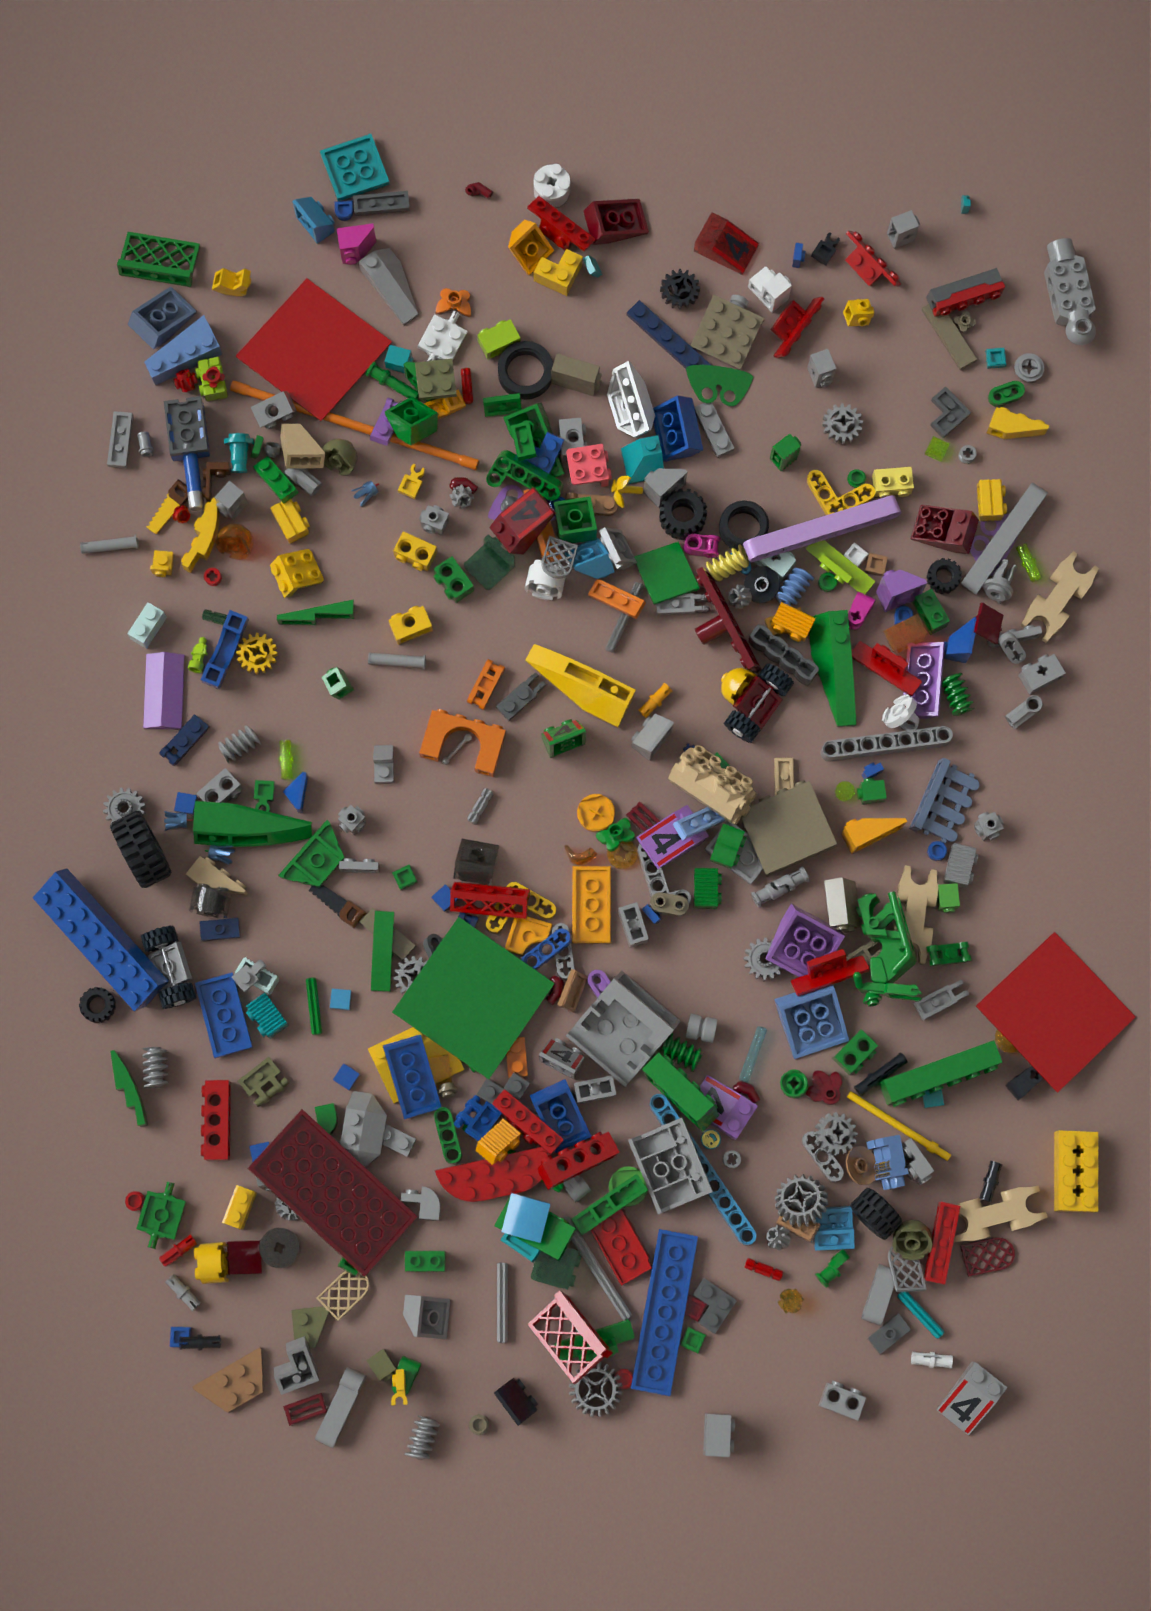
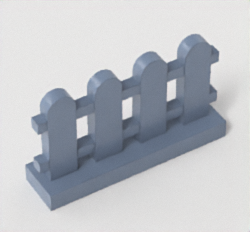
M946 758L938 760L909 829L915 832L923 829V834L928 835L931 833L941 838L940 842L944 844L946 841L953 842L957 839V833L952 830L954 824L960 825L965 821L964 815L959 813L960 808H967L972 804V799L966 794L968 790L974 791L979 788V782L974 779V774L969 773V775H966L956 770L958 766L954 764L950 767L951 761ZM951 781L962 786V791L959 792L949 787ZM943 799L955 803L954 810L943 805ZM936 815L949 821L947 826L935 822Z

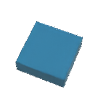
M332 989L330 1009L350 1010L352 991Z

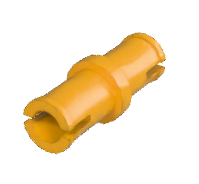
M663 683L653 695L649 696L645 704L638 709L639 713L647 718L657 706L660 707L662 705L661 702L673 692L672 689Z

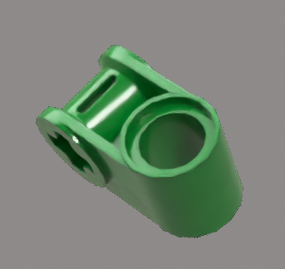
M402 1356L397 1370H405L407 1395L422 1363ZM392 1384V1391L396 1394V1387H393Z

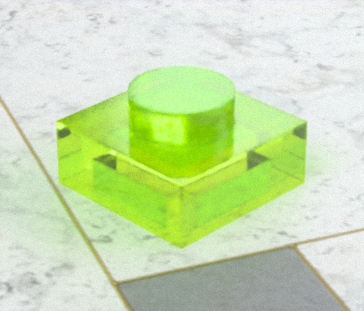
M933 436L925 455L942 462L950 443Z

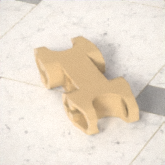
M1074 551L1060 563L1050 577L1052 581L1057 583L1047 599L1038 594L1028 608L1025 618L1020 625L1024 628L1033 620L1042 621L1046 625V633L1042 639L1045 643L1059 632L1070 616L1063 611V608L1072 595L1081 600L1092 585L1095 575L1099 570L1097 566H1094L1086 574L1077 573L1073 567V562L1077 557V553Z
M905 865L897 888V898H900V901L905 903L904 915L913 946L918 950L919 964H925L928 955L926 947L931 946L933 928L924 927L926 906H936L938 896L937 870L931 869L927 883L918 885L911 879V866ZM896 923L893 924L892 931H898Z
M1039 1186L1018 1187L1000 1192L1003 1202L982 1207L980 1198L958 1204L961 1206L959 1216L966 1222V1228L964 1232L954 1237L953 1243L976 1241L991 1237L988 1227L1009 1221L1013 1231L1031 1226L1042 1219L1048 1218L1046 1212L1036 1214L1031 1213L1026 1208L1027 1197L1039 1192Z

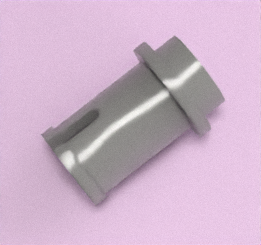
M149 432L138 433L139 453L143 457L151 456L154 448L151 447Z

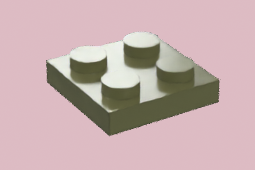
M452 359L415 363L419 401L457 397Z

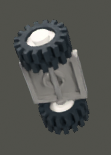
M173 925L163 926L142 934L141 940L145 952L157 950L147 955L148 958L169 980L158 993L162 1008L177 1007L195 1000L196 995L191 982H186L192 979L175 927Z

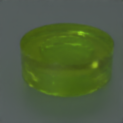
M847 781L840 782L835 788V795L841 801L850 800L855 793L854 786Z

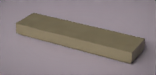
M930 305L924 306L922 308L923 313L958 368L962 370L976 362L975 355L950 316L939 315L935 317Z

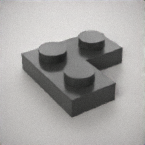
M945 386L931 400L943 413L930 426L944 438L970 416L971 412Z
M513 1072L505 1087L491 1079H486L477 1095L492 1104L499 1094L506 1090L520 1101L531 1082L518 1073Z
M703 1278L693 1295L709 1307L698 1323L715 1334L737 1300Z

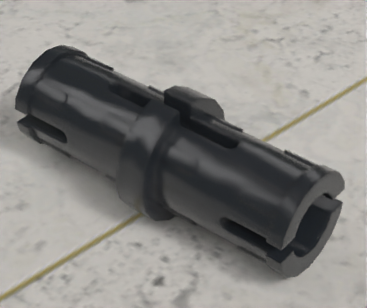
M990 1161L986 1177L983 1178L984 1185L979 1197L980 1199L992 1202L996 1185L998 1186L999 1184L998 1178L1003 1164Z
M198 1334L197 1337H179V1349H197L200 1351L203 1348H220L221 1343L218 1341H221L220 1335L203 1336L202 1334Z

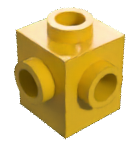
M869 299L848 300L843 311L848 327L869 325L874 316V308L871 306Z

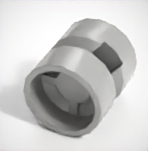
M691 1013L686 1038L697 1040L698 1037H701L702 1042L713 1043L717 1019L706 1017L703 1020L701 1016Z

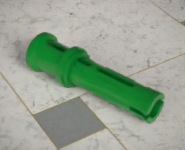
M375 361L368 368L366 376L376 379L380 385H387L406 398L413 397L416 400L419 398L418 391L392 376L389 370L379 367Z

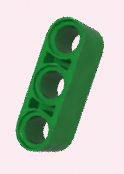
M440 1107L435 1111L434 1119L443 1155L449 1164H457L461 1161L462 1152L453 1116L448 1108ZM447 1112L449 1114L448 1120L445 1122L439 1121V1113ZM445 1131H452L454 1134L453 1139L445 1141L443 1133ZM450 1150L458 1152L456 1160L448 1159L447 1154Z

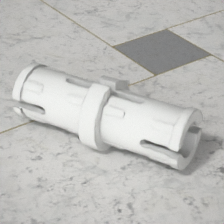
M912 1351L911 1364L929 1366V1368H934V1366L952 1368L953 1356L935 1354V1352L919 1353Z

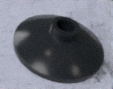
M758 566L748 573L744 586L750 589L749 592L752 595L751 600L753 602L766 603L772 600L778 593L780 579L778 574L768 566ZM766 583V588L762 589V585Z

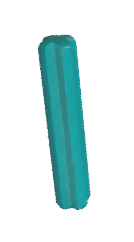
M900 1292L897 1295L935 1338L939 1339L945 1333L908 1292Z

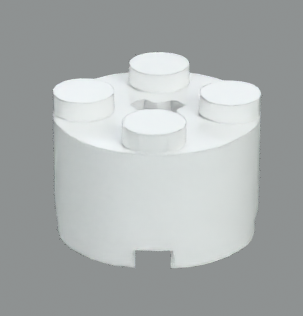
M559 164L543 166L534 175L535 198L540 196L555 208L562 206L570 194L569 174Z
M535 560L534 564L529 567L525 591L528 593V590H530L532 596L539 599L553 600V597L558 596L557 599H560L566 577L557 579L548 576L542 569V560ZM558 564L553 565L555 569L560 568ZM550 566L546 567L549 572L553 571ZM562 570L558 571L559 575L565 574Z

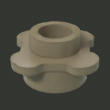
M963 311L960 316L954 317V323H956L961 332H966L976 324V321L970 317L968 311Z

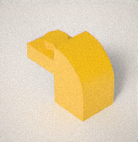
M222 268L215 272L212 290L225 295L245 296L247 288L251 284V271L244 268L235 273Z

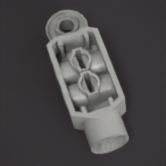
M1058 239L1047 245L1050 262L1044 271L1055 323L1061 326L1067 325L1066 335L1072 343L1086 345L1096 335L1095 325L1090 320L1096 308L1084 257L1075 255L1072 239ZM1078 327H1083L1085 332L1080 331Z

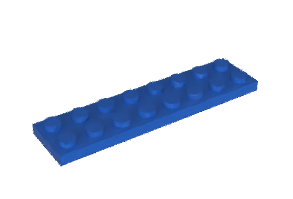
M661 1229L658 1231L631 1389L666 1396L671 1395L698 1236Z

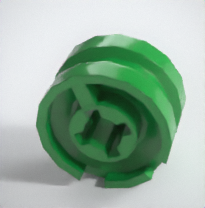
M789 1070L781 1077V1089L789 1098H800L807 1092L808 1080L801 1071ZM792 1081L798 1082V1085L795 1086V1088L791 1086Z

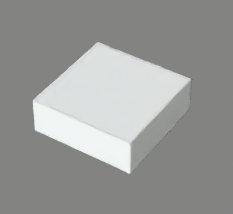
M853 543L844 554L857 567L869 555L856 543Z

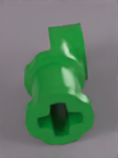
M842 1249L830 1259L828 1266L823 1271L815 1274L825 1288L829 1287L828 1284L832 1280L841 1276L837 1268L846 1262L850 1256Z

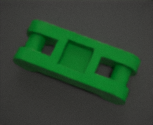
M968 941L927 946L926 950L930 955L929 965L939 966L972 961V957L968 952Z

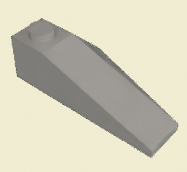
M390 248L373 251L359 261L361 272L403 325L418 316V311L401 262Z

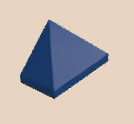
M302 772L283 791L298 813L303 811L308 782L307 772Z

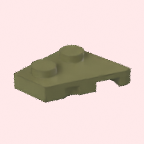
M324 1306L291 1310L294 1340L305 1336L309 1349L316 1348L329 1312Z

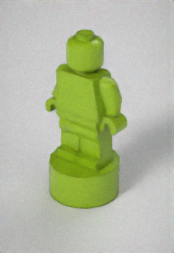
M205 637L199 638V643L194 646L191 652L193 657L189 661L188 670L193 673L203 672L204 664L202 661L204 656L208 655L207 645H205L207 639Z

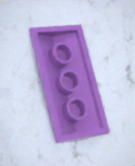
M944 642L908 643L906 661L909 663L907 671L922 680L920 687L913 696H910L917 702L914 713L919 719L939 717L945 650Z
M168 652L146 654L144 729H182L184 654Z

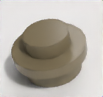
M444 1083L439 1086L438 1095L443 1096V1098L454 1097V1094L457 1093V1087H455L454 1083Z
M475 1415L469 1421V1428L473 1434L482 1435L488 1430L489 1421L484 1415Z

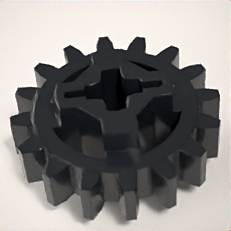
M679 269L678 273L672 270L671 276L669 274L665 275L666 280L662 279L660 292H663L661 295L662 299L667 298L666 305L672 303V308L678 305L679 310H681L682 305L689 308V303L695 304V299L699 298L698 292H700V286H697L699 285V280H694L695 274L689 276V270L682 273V270Z

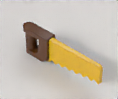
M179 479L168 490L167 498L164 499L165 503H162V507L158 508L159 512H156V516L152 517L153 521L149 522L150 525L146 526L147 529L157 534L172 517L174 509L186 503L188 500L186 484ZM177 488L185 493L183 498L176 493Z

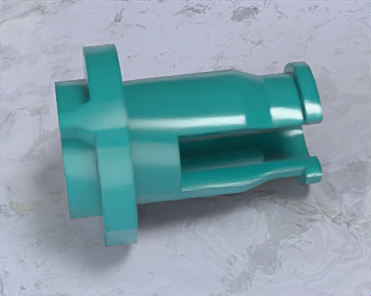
M245 433L229 434L228 438L224 439V444L230 446L231 473H247L248 446L254 445V439Z

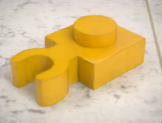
M416 464L411 466L410 476L404 475L398 488V493L412 499H416L423 484L419 478H422L425 474V468L423 467L419 473L414 471Z

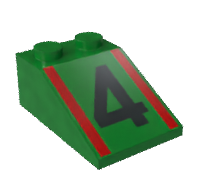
M566 720L561 723V726L556 728L554 726L548 727L541 733L550 758L585 745L586 730L578 720Z

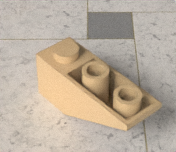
M199 856L186 873L188 878L203 889L245 896L248 894L243 883L239 880L235 882L229 878L231 875L223 868L218 870L214 867L216 863L208 857L204 859Z

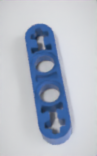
M566 929L556 930L520 958V960L527 964L528 958L535 956L537 964L532 968L538 970L571 943V933ZM561 933H562L563 935H566V934H567V936L565 937V939H566L565 942L559 941V942L557 943V945H559L558 948L556 947V945H555L553 942H551L552 939H553L555 942H557V941L560 939V936H559V935H560ZM546 944L552 946V952L549 955L543 954L542 951Z

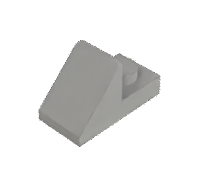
M393 745L374 746V783H394Z

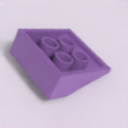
M791 903L779 924L765 959L801 977L808 974L807 961L837 951L845 935L842 931H837V928L830 927L829 923Z

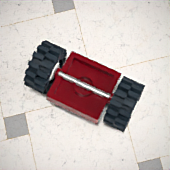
M767 663L759 675L753 677L733 705L736 710L732 711L725 720V727L743 741L752 743L783 699L777 694L786 696L794 684L793 679L777 666L775 667Z

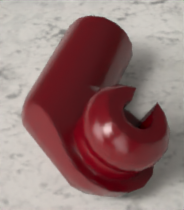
M480 182L469 184L465 188V192L469 196L481 194L490 199L493 194L492 190Z

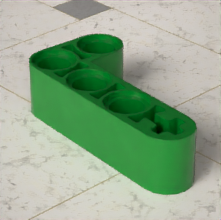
M508 450L500 452L486 477L488 485L498 487L507 475L529 489L535 487L543 497L551 501L557 500L563 491V483L559 479L526 460L519 461L517 455ZM501 458L507 459L509 464H504ZM517 468H522L525 473L518 472ZM492 474H498L500 479H495ZM533 478H539L541 483L535 482Z

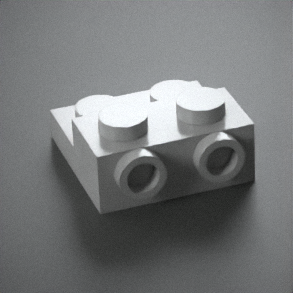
M604 527L599 531L601 541L609 552V558L615 568L626 570L637 563L622 530Z
M912 1138L903 1142L904 1158L911 1161L905 1165L909 1173L907 1176L910 1180H915L921 1185L932 1178L930 1174L934 1170Z

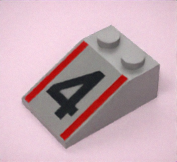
M555 1038V1040L549 1039L539 1054V1061L574 1079L585 1059L582 1056L583 1052L574 1047L572 1049L565 1047L566 1043L558 1038Z
M971 1362L936 1410L969 1435L997 1403L1008 1387L979 1364Z

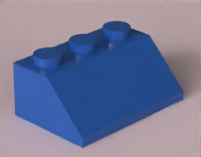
M677 395L653 408L655 413L653 423L656 436L658 435L663 462L691 457L703 451L692 398Z

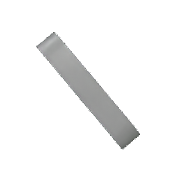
M558 923L553 927L552 934L556 930H558V928L566 929L568 931L569 928L567 925L563 923ZM553 940V943L558 948L559 945H557L556 942ZM571 943L567 946L569 949L567 956L561 957L559 954L555 956L557 974L563 980L568 979L570 971L567 976L560 972L563 969V962L559 963L558 960L565 961L570 959L571 962L567 961V968L575 970Z
M813 1131L804 1134L802 1144L825 1177L831 1182L841 1180L844 1172L833 1154H828L826 1162H820L817 1159V1154L820 1151L827 1153V1149L821 1150L819 1148L813 1153L811 1150L815 1148L812 1144L808 1145L806 1143L808 1140L807 1136H814L816 1140L819 1137L815 1136ZM831 1160L834 1162V1164H831V1167L834 1170H839V1172L837 1173L838 1178H836L835 1176L830 1177L829 1174L831 1173V1170L829 1169V1167H827L826 1170L823 1168V1166L829 1164Z

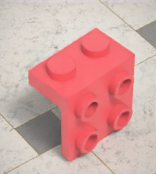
M603 444L571 448L566 451L572 485L600 482L601 487L609 485V480L612 479L610 468L607 469L606 462H609L607 451H604Z

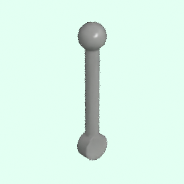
M466 734L464 740L447 757L442 759V763L448 764L454 754L466 742L472 740V736Z

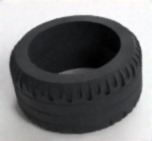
M736 501L730 504L721 515L719 533L723 542L731 549L735 548L739 551L738 545L740 544L744 548L743 543L749 540L738 538L729 530L728 522L737 514H749L758 521L760 525L759 533L752 538L768 534V516L761 506L752 501Z

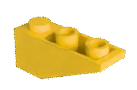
M996 407L987 434L1001 439L1040 436L1046 434L1049 425L1045 424L1042 420L1030 419L1021 413H1012L1007 408Z

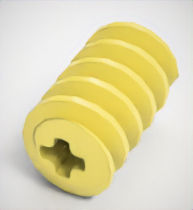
M738 545L739 551L732 548V555L726 551V558L720 554V561L713 558V565L709 561L706 562L707 569L714 579L720 582L723 580V577L727 578L730 574L733 575L736 571H741L742 568L749 566V559L742 545Z

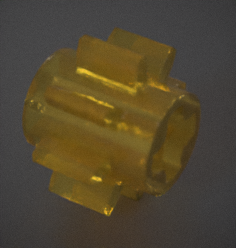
M785 1289L780 1294L781 1300L778 1301V1304L785 1313L788 1311L796 1313L801 1309V1302L804 1298L797 1289Z

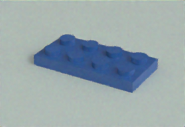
M233 972L195 983L215 1059L253 1048L237 985L232 978Z
M421 1034L383 1045L404 1119L442 1107Z

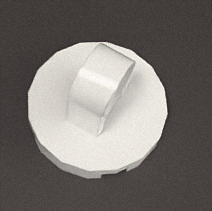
M907 694L900 696L893 701L895 705L891 709L886 708L882 721L888 728L900 726L905 731L916 730L919 724V718L914 713L917 702ZM910 720L914 722V724L910 725L906 723V721Z

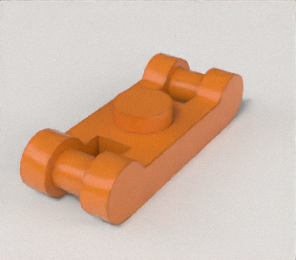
M490 659L486 661L467 699V703H474L482 710H485L505 670L504 666H498ZM490 670L495 672L494 677L488 674ZM478 692L484 694L482 699L477 697Z

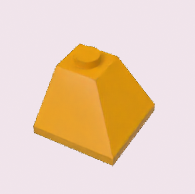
M524 219L511 233L508 248L527 275H530L536 269L541 257L546 259L554 251L534 222Z

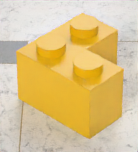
M566 249L559 264L541 257L534 271V281L567 296L583 266V256Z

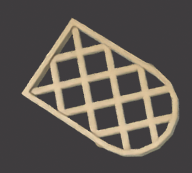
M345 1271L316 1299L339 1321L368 1292L369 1281L367 1276L360 1278V1273L358 1272V1278H350V1273H348V1278H341L348 1273ZM340 1280H348V1287H340ZM350 1280H358V1288L350 1287ZM360 1280L367 1281L366 1288H360ZM338 1281V1287H332ZM330 1290H338V1297H330ZM340 1290H348L347 1297H340ZM350 1290H357V1297H350ZM360 1290H365V1292L360 1296ZM328 1291V1297H321ZM321 1300H328L327 1306ZM330 1300H337V1307H330ZM340 1300H347V1307H340ZM350 1300H356V1301L350 1306ZM331 1310H337V1316ZM340 1310H346L341 1316H339Z

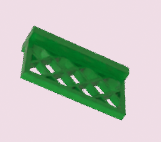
M128 232L121 258L117 262L119 275L191 287L200 243ZM131 238L139 239L141 243L132 247L130 241ZM157 242L159 246L150 250L147 244ZM175 245L177 249L168 253L165 247ZM145 247L148 252L139 256L136 251ZM193 248L194 253L186 256L183 250ZM163 250L166 255L157 259L154 254ZM134 253L137 257L132 261L125 260L126 256ZM181 253L184 258L175 262L172 257ZM149 256H152L155 260L151 264L144 263L143 261ZM167 259H170L173 263L169 267L162 266L161 264ZM188 262L190 268L189 270H183L179 266Z

